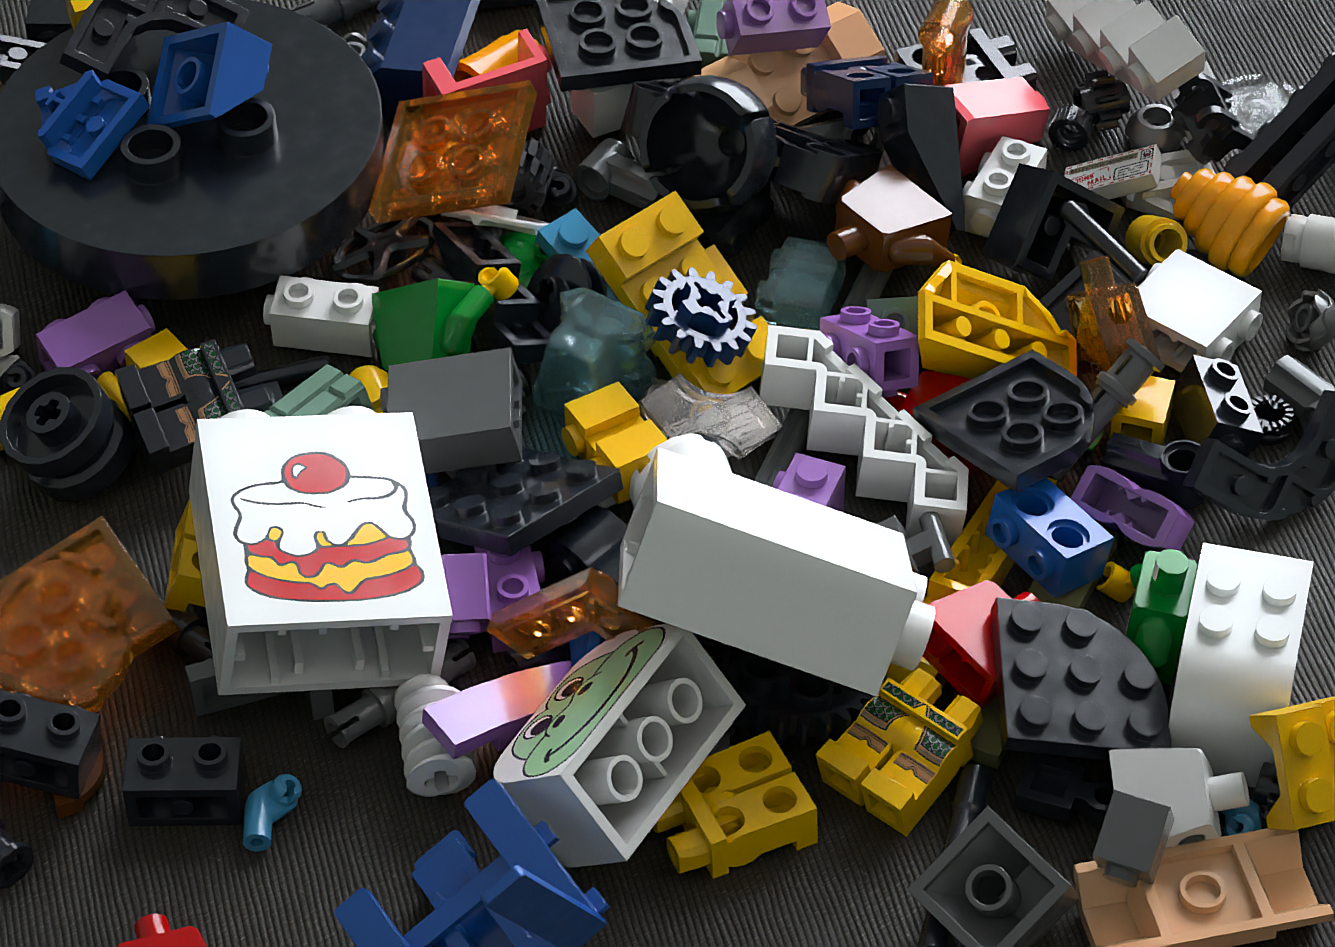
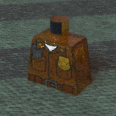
M1109 256L1093 258L1078 263L1085 291L1068 295L1066 302L1073 337L1076 339V353L1080 373L1098 375L1101 371L1107 372L1125 351L1126 346L1124 343L1129 337L1136 340L1160 360L1137 285L1135 283H1115Z

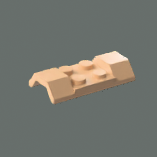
M836 2L827 7L831 28L819 47L728 55L702 68L701 75L695 76L713 75L735 80L748 87L763 101L770 117L798 127L826 113H813L806 110V97L801 94V70L803 67H806V63L877 55L885 56V49L860 9Z
M1266 828L1167 847L1164 849L1154 883L1150 884L1138 880L1136 887L1124 886L1104 878V869L1097 867L1095 861L1074 864L1075 888L1081 897L1077 901L1079 916L1091 947H1233L1276 938L1277 931L1333 921L1334 913L1330 904H1318L1303 869L1298 829L1281 830Z

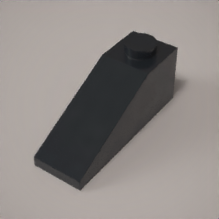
M904 83L878 95L877 120L881 127L882 145L893 167L953 213L949 237L966 231L954 87Z

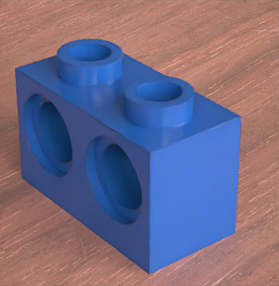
M1048 478L1018 493L1011 488L997 493L985 531L986 536L1054 598L1101 578L1114 540L1111 534Z

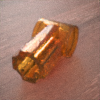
M935 0L919 29L918 38L923 47L922 70L933 72V86L960 84L965 81L968 29L974 18V10L967 0Z

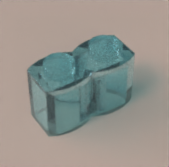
M788 236L782 248H775L772 253L769 265L768 281L761 280L758 285L755 308L762 310V316L768 325L820 331V317L830 316L833 304L840 294L846 275V259L843 261L835 259L825 242Z

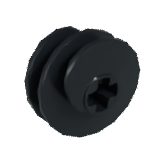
M567 253L555 254L545 260L534 272L526 289L540 302L537 321L560 344L569 342L574 337L579 340H588L592 337L603 322L607 307V285L592 261Z

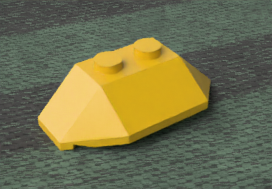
M949 260L942 263L918 291V343L922 368L973 379L1033 349L1077 377L1076 339L1066 329H1060L1051 313L1025 286Z

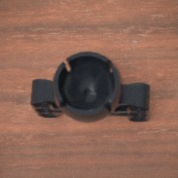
M713 75L694 76L684 81L658 80L634 82L620 128L622 132L640 138V159L645 173L657 172L667 168L675 170L674 173L668 175H654L648 178L654 189L663 198L676 190L690 212L704 215L722 214L747 203L761 191L769 179L774 183L793 189V193L806 199L825 204H836L840 193L848 181L858 180L862 183L878 172L883 155L881 149L866 143L849 139L833 140L770 117L763 101L748 87L735 80Z

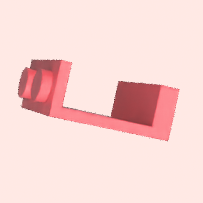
M528 29L518 31L517 63L457 83L440 57L424 62L423 129L426 134L460 145L466 152H469L474 138L478 135L483 138L484 132L492 130L497 137L499 130H507L508 136L514 137L515 132L523 134L546 126V105L551 103V96L547 86V73L552 69L547 49L542 44L537 45Z

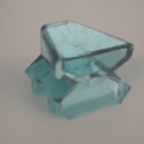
M586 287L560 293L561 324L550 335L532 389L534 404L565 419L564 404L617 381L621 383L638 403L641 398L642 388L652 383L651 379L653 377L656 378L657 375L655 366L646 356V352L655 343L653 338L655 331L652 326L646 325L645 314Z

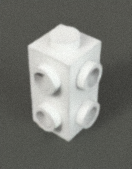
M1002 136L992 153L986 152L983 155L974 182L968 181L962 190L965 230L967 232L988 238L1019 163L1046 169L1047 149Z
M280 276L275 294H268L266 297L263 311L264 324L271 325L273 346L372 357L375 347L372 334L376 325L371 294L379 292V287L360 283L316 280L309 277Z

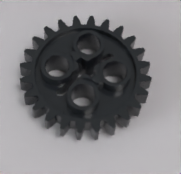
M719 641L716 643L715 651H710L709 653L711 659L746 704L736 718L735 727L740 729L752 724L756 726L755 737L767 731L776 733V742L778 744H782L788 736H795L798 744L803 747L806 746L808 737H815L822 745L829 740V734L833 733L840 738L856 721L867 702L874 697L871 694Z

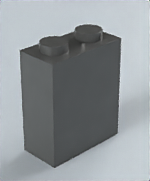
M511 347L388 366V387L381 388L380 391L383 413L413 412L425 474L522 460V380Z

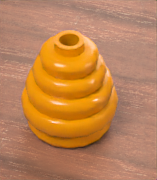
M1208 168L1200 169L1193 175L1184 172L1173 186L1169 195L1176 200L1173 206L1174 217L1184 221V230L1188 236L1195 238L1196 249L1208 254V260L1221 271L1229 269L1237 277L1249 275L1260 264L1280 236L1290 215L1288 203L1277 197V192L1271 185L1264 182L1256 184L1247 176H1240L1234 179L1228 172H1221L1215 175Z

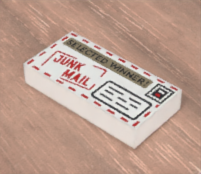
M1157 144L1066 167L1065 177L1110 200L1157 188L1159 185L1162 155Z

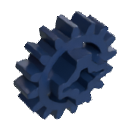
M689 267L684 277L679 271L673 269L667 279L664 277L658 279L645 304L644 309L649 311L645 320L646 325L658 327L653 338L656 341L668 340L671 343L668 352L672 355L680 350L685 352L687 363L693 364L695 359L700 357L703 358L707 367L713 368L717 358L726 366L732 363L735 356L741 358L757 330V325L752 323L756 311L743 307L748 298L746 294L734 295L730 291L733 286V282L730 280L725 281L723 284L715 282L714 272L709 271L706 277L703 278L699 277L695 268Z

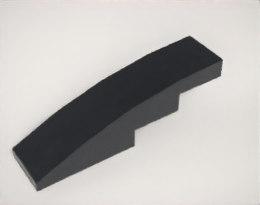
M473 222L433 223V236L454 281L474 283L481 286L478 276L480 271L487 267H494L497 271L502 267H506L517 279L519 278L521 262L482 225H475ZM520 283L510 298L504 301H498L494 298L493 304L478 320L492 342L499 349L511 347L516 363L557 361L560 342L537 321L540 302Z

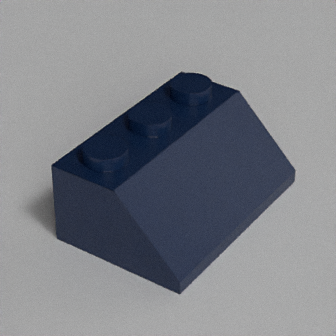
M480 0L380 1L377 10L381 13L366 36L369 44L361 58L369 67L377 83L381 98L382 115L391 123H397L423 102L424 62L440 57L452 77H454Z

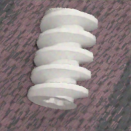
M426 673L412 677L399 686L395 692L394 706L397 710L396 721L399 726V740L402 745L401 756L404 761V775L407 779L406 788L416 795L435 797L456 793L468 787L475 780L476 767L472 761L473 751L453 759L423 725L424 707L461 692L452 686H448L446 680L441 677Z

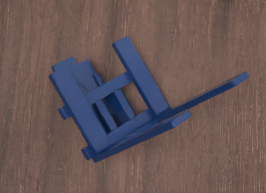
M490 779L468 797L464 805L500 853L498 858L481 870L474 860L477 854L464 836L457 830L451 831L414 864L416 870L411 875L429 898L435 910L404 936L395 927L373 894L365 888L358 889L334 910L335 917L357 947H432L434 944L437 947H581L608 924L602 917V914L610 906L594 887L583 894L550 850L560 839L547 822L542 820L533 827L502 784L495 779Z

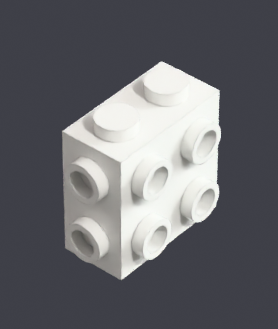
M1176 249L1162 264L1156 263L1150 269L1146 279L1134 291L1132 290L1131 293L1124 294L1122 297L1133 339L1135 340L1132 329H1137L1138 342L1140 341V344L1147 349V341H1150L1151 344L1152 340L1153 350L1157 349L1160 361L1181 373L1192 355L1230 361L1235 349L1244 340L1250 341L1255 337L1263 320V315L1259 313L1262 296L1261 290L1179 249ZM1119 303L1116 315L1119 317L1117 340L1125 343L1131 336ZM1133 316H1134V319L1137 320L1138 322L1135 321V325H1134V320H1129V318H1133Z

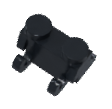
M1199 73L1178 87L1180 94L1174 99L1177 105L1171 110V114L1184 130L1190 132L1192 139L1187 143V148L1199 163L1207 165L1211 160L1219 162L1230 151L1234 149L1243 151L1254 140L1251 133L1238 127L1240 123L1236 115L1229 112L1232 106L1230 99L1233 95L1228 86L1204 73Z

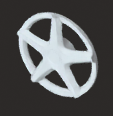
M444 203L441 212L442 216L472 221L475 225L500 227L536 236L538 230L550 224L517 215V209L488 203H479V207Z

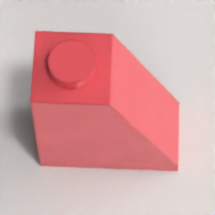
M1023 77L946 85L947 87H954L961 178L979 169L983 155L986 152L992 153L1002 136L1021 140L1029 144L1042 139L1050 108L1044 97L1039 92L1034 91Z

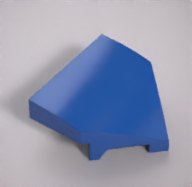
M93 70L84 72V75L77 83L53 91L50 85L35 90L36 103L41 110L42 127L38 130V137L47 148V154L53 162L90 181L118 147L124 136L130 132L150 107L141 93L108 79L100 81Z

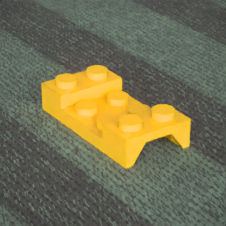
M675 190L598 236L588 247L586 253L697 414L717 407L730 396L761 377L768 323L762 315L752 320V323L757 325V330L744 355L741 358L735 356L732 363L727 366L717 358L713 368L707 367L703 358L697 357L693 364L687 363L685 352L680 350L672 355L668 352L671 345L668 340L656 341L653 338L658 327L646 325L645 320L649 311L644 308L660 277L667 279L673 269H676L685 277L689 267L695 268L699 277L705 278L707 273L711 271L715 273V282L723 284L726 281L698 241V238L704 233L703 229Z
M1335 696L1249 715L1251 727L1273 749L1280 797L1266 817L1268 829L1297 830L1334 821Z

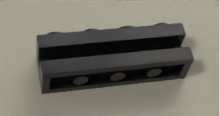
M1335 52L1326 57L1320 70L1305 86H1300L1292 93L1288 104L1273 120L1266 121L1259 128L1255 139L1240 154H1236L1229 159L1223 172L1230 173L1234 179L1240 176H1247L1256 184L1264 182L1271 185L1276 190L1277 197L1285 200L1291 209L1334 164Z

